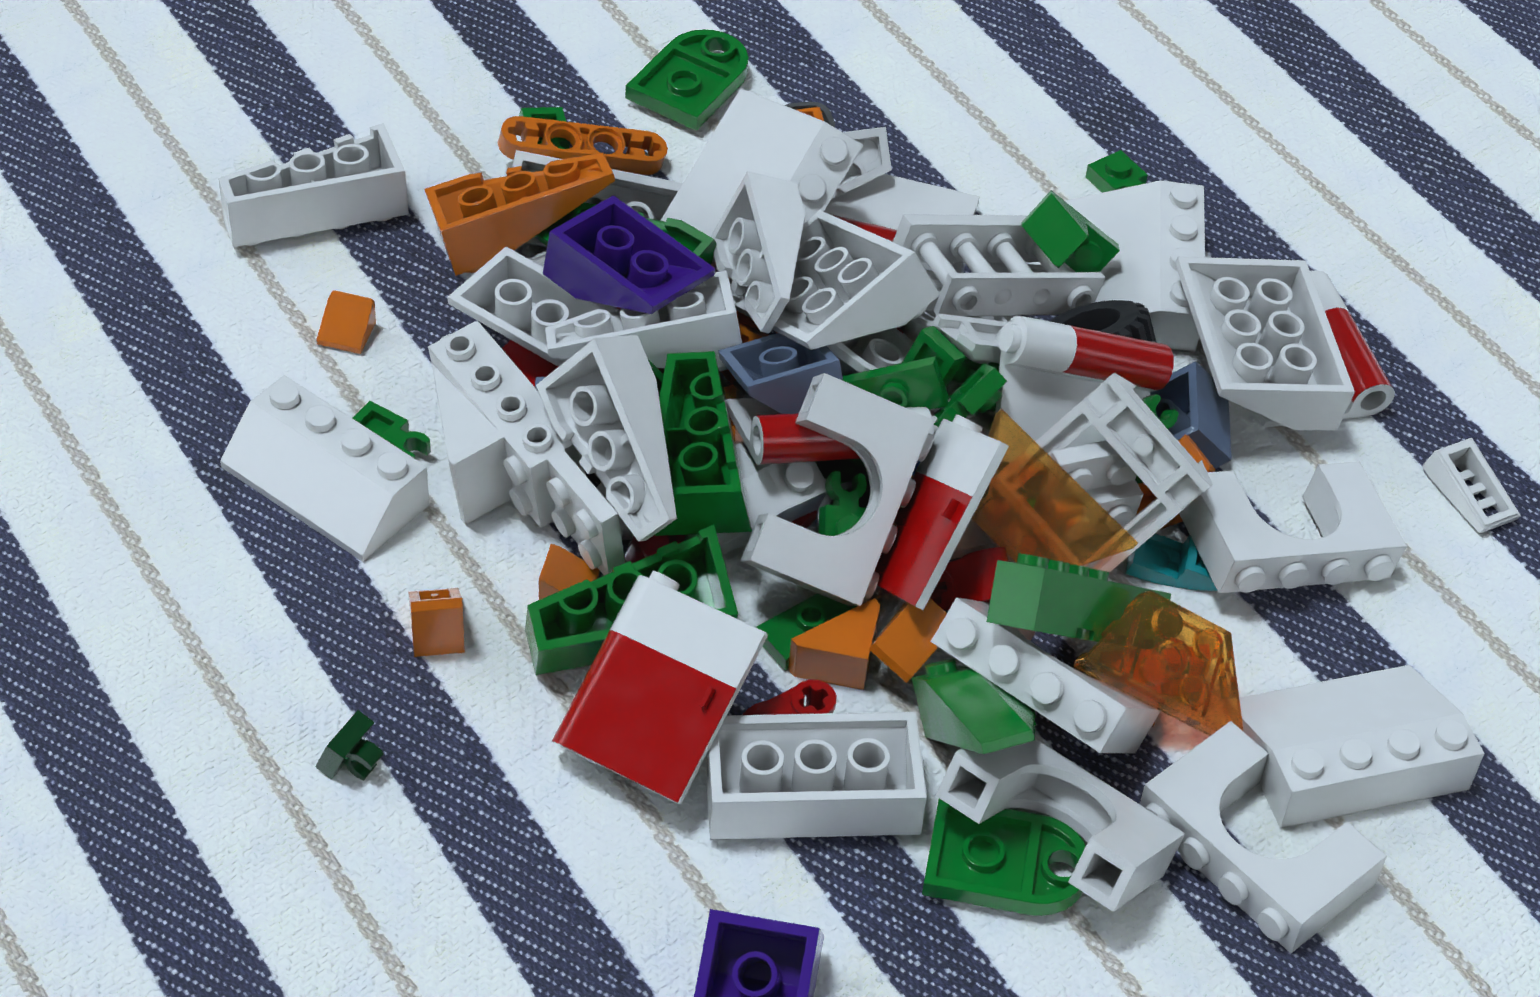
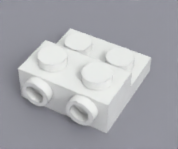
M1105 440L1052 451L1033 509L1067 546L1074 540H1078L1086 535L1096 534L1108 537L1119 531L1136 516L1143 492L1135 481L1137 474Z

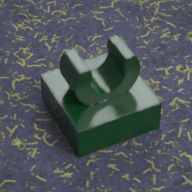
M357 710L328 743L315 767L332 780L345 765L355 777L364 781L377 766L378 760L384 754L374 743L365 740L375 722Z

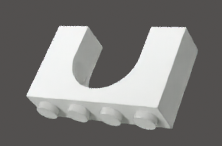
M826 373L813 377L795 423L837 440L856 452L863 461L870 480V497L867 508L852 528L836 536L815 533L770 513L758 515L741 562L847 606H861L863 599L868 601L872 597L879 581V573L875 572V568L881 553L887 554L897 535L898 528L893 525L898 509L899 507L905 508L914 492L916 482L911 479L916 463L917 461H924L932 446L933 434H930L929 430L933 419Z
M1360 461L1318 464L1302 496L1323 535L1322 538H1297L1284 534L1268 525L1252 507L1234 470L1207 472L1213 485L1179 513L1218 593L1240 591L1247 593L1263 589H1292L1299 586L1336 585L1342 582L1364 580L1379 581L1391 577L1407 548L1405 541Z
M956 597L930 642L1097 752H1137L1161 709L1120 683L1097 680L1056 659L1031 642L1036 631L986 622L990 603Z
M1230 721L1147 782L1143 789L1140 805L1184 832L1185 835L1177 849L1184 862L1192 869L1199 870L1218 887L1220 893L1228 902L1238 905L1258 923L1259 928L1268 938L1278 941L1286 950L1292 953L1376 885L1387 855L1348 821L1308 852L1292 858L1264 857L1238 844L1225 829L1220 814L1260 783L1269 753Z
M1036 738L1035 741L987 754L961 748L955 752L935 795L978 824L1008 808L1034 810L1065 823L1087 842L1068 883L1113 912L1164 876L1185 835L1178 828Z

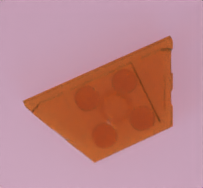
M1002 408L995 414L988 436L1007 444L1009 447L971 520L998 547H1005L1007 556L1012 561L1017 563L1018 553L1082 566L1133 549L1138 544Z
M1151 590L1139 593L1125 608L1123 616L1119 620L1112 621L1101 633L1102 639L1089 652L1081 654L1075 660L1074 668L1208 736L1214 734L1230 721L1243 731L1231 632Z

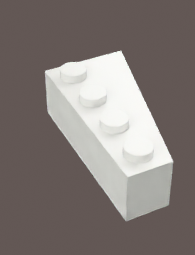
M381 123L369 127L370 135L354 140L351 134L334 139V147L317 153L313 152L310 148L294 152V156L290 161L281 165L271 160L218 178L224 223L232 246H253L264 241L286 237H301L307 233L328 229H344L350 225L371 221H387L393 217L408 215L405 169L385 124Z

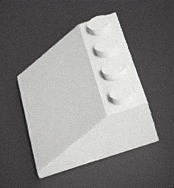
M740 88L660 221L666 222L667 218L682 220L711 237L746 172L749 171L797 183L802 203L806 207L805 223L818 211H825L863 145L820 119ZM713 256L711 266H713L716 269L715 272H719L717 270L715 258ZM728 277L729 283L731 285L732 280L730 277Z
M1160 180L1066 200L1065 202L1119 244L1120 251L1101 270L1105 280L1095 302L1125 300L1141 303L1149 310L1157 343L1166 344L1174 350L1195 352L1199 334L1175 262L1178 256L1205 257L1204 186ZM1066 265V267H1067L1071 272H1075V271H1074L1073 269H1071L1068 265Z
M820 210L803 224L790 300L772 330L813 350L906 325L909 321L920 317L926 311L927 306L939 297L940 294L914 251ZM732 291L736 311L750 317L744 308L745 298L742 295L734 294Z
M1178 256L1175 264L1218 395L1293 430L1337 431L1355 391L1307 262L1304 260Z
M1410 665L1225 700L1223 705L1229 720L1269 753L1259 784L1280 828L1469 790L1485 754L1463 712Z

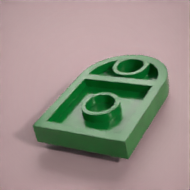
M702 29L683 33L665 46L625 86V99L697 131L744 83L748 72L747 50L738 39L724 32ZM720 50L724 53H712L710 51Z
M939 798L922 895L1033 916L1056 914L1071 907L1077 902L1083 892L1068 883L1070 877L1058 876L1048 866L1055 862H1063L1075 869L1086 845L1071 827L1052 817L1004 809L978 824Z

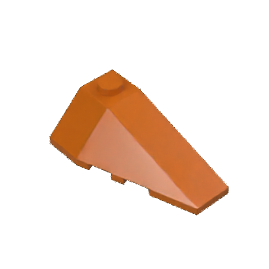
M598 153L551 161L542 171L536 172L523 171L522 166L507 168V176L486 180L483 179L482 172L469 174L426 188L425 192L455 276L463 273L477 272L504 247L516 250L615 182L613 171L604 154Z

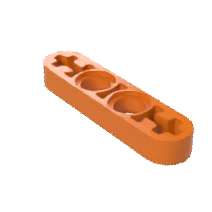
M513 116L506 119L502 124L497 142L499 150L510 159H514L516 150L559 159L598 154L601 152L597 151L593 144L604 142L611 145L615 150L612 154H604L611 169L642 175L657 173L663 166L668 150L665 140L658 134L650 131L523 116ZM516 135L521 136L522 142L517 141ZM539 137L543 138L541 144H538ZM555 137L565 138L573 147L569 149L558 148L553 145L551 139ZM625 147H627L626 154L623 153ZM644 150L648 151L649 156L645 155Z

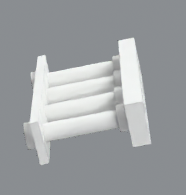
M903 214L893 240L894 243L914 251L920 262L927 263L943 284L940 296L933 310L936 315L937 313L956 316L1060 315L1073 308L1094 303L1105 280V276L1101 272H1071L1065 264L1057 268L1021 226V222L1028 215ZM949 262H965L972 273H957ZM988 262H1002L1010 273H996ZM1026 262H1040L1047 272L1034 273Z

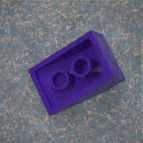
M613 195L550 231L542 274L576 299L653 314L713 277L716 269Z
M710 909L694 997H814L824 934L818 927Z

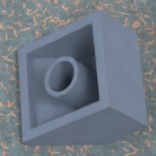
M780 333L718 350L719 359L747 394L781 414L800 412L813 377L826 373L843 381L840 360L827 346L810 350Z
M1195 361L1173 372L1164 388L1150 392V395L1158 394L1161 397L1160 402L1156 406L1158 418L1166 410L1175 409L1179 412L1176 423L1168 429L1177 440L1181 439L1185 434L1190 436L1215 469L1232 460L1229 400L1218 395L1213 377Z

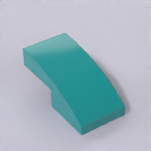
M1155 533L1128 556L1125 572L1127 575L1176 588L1217 591L1190 534L1184 543Z

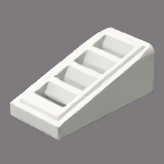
M1472 438L1434 451L1422 467L1432 482L1479 533L1515 521L1521 516ZM1470 480L1473 485L1468 487L1465 481ZM1481 493L1485 498L1477 501L1474 495ZM1493 506L1499 512L1487 517L1483 509Z

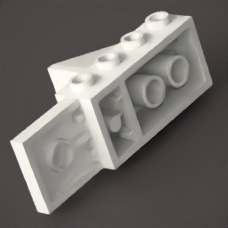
M478 320L452 334L442 337L439 341L428 346L449 467L460 518L465 525L512 500L519 513L523 516L529 513L540 528L554 521L557 529L564 537L567 538L571 535L578 543L579 552L589 568L595 569L598 567L605 576L612 572V568L625 563L618 513L587 478L585 470L579 463L582 455L570 440L562 441L554 430L539 391Z

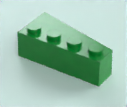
M715 351L667 354L659 401L677 519L657 532L655 536L698 534V531L713 524L715 525L716 533L752 532L725 391Z
M713 524L698 531L697 536L679 544L674 541L660 547L656 554L633 564L631 561L616 566L612 568L611 573L591 582L588 579L527 605L525 632L535 675L592 665L638 575L649 578L652 571L659 572L679 583L678 592L737 619L738 611L715 525Z
M1018 553L1017 563L997 560L986 622L1142 650L1162 649L1171 593L1108 581L1110 572Z

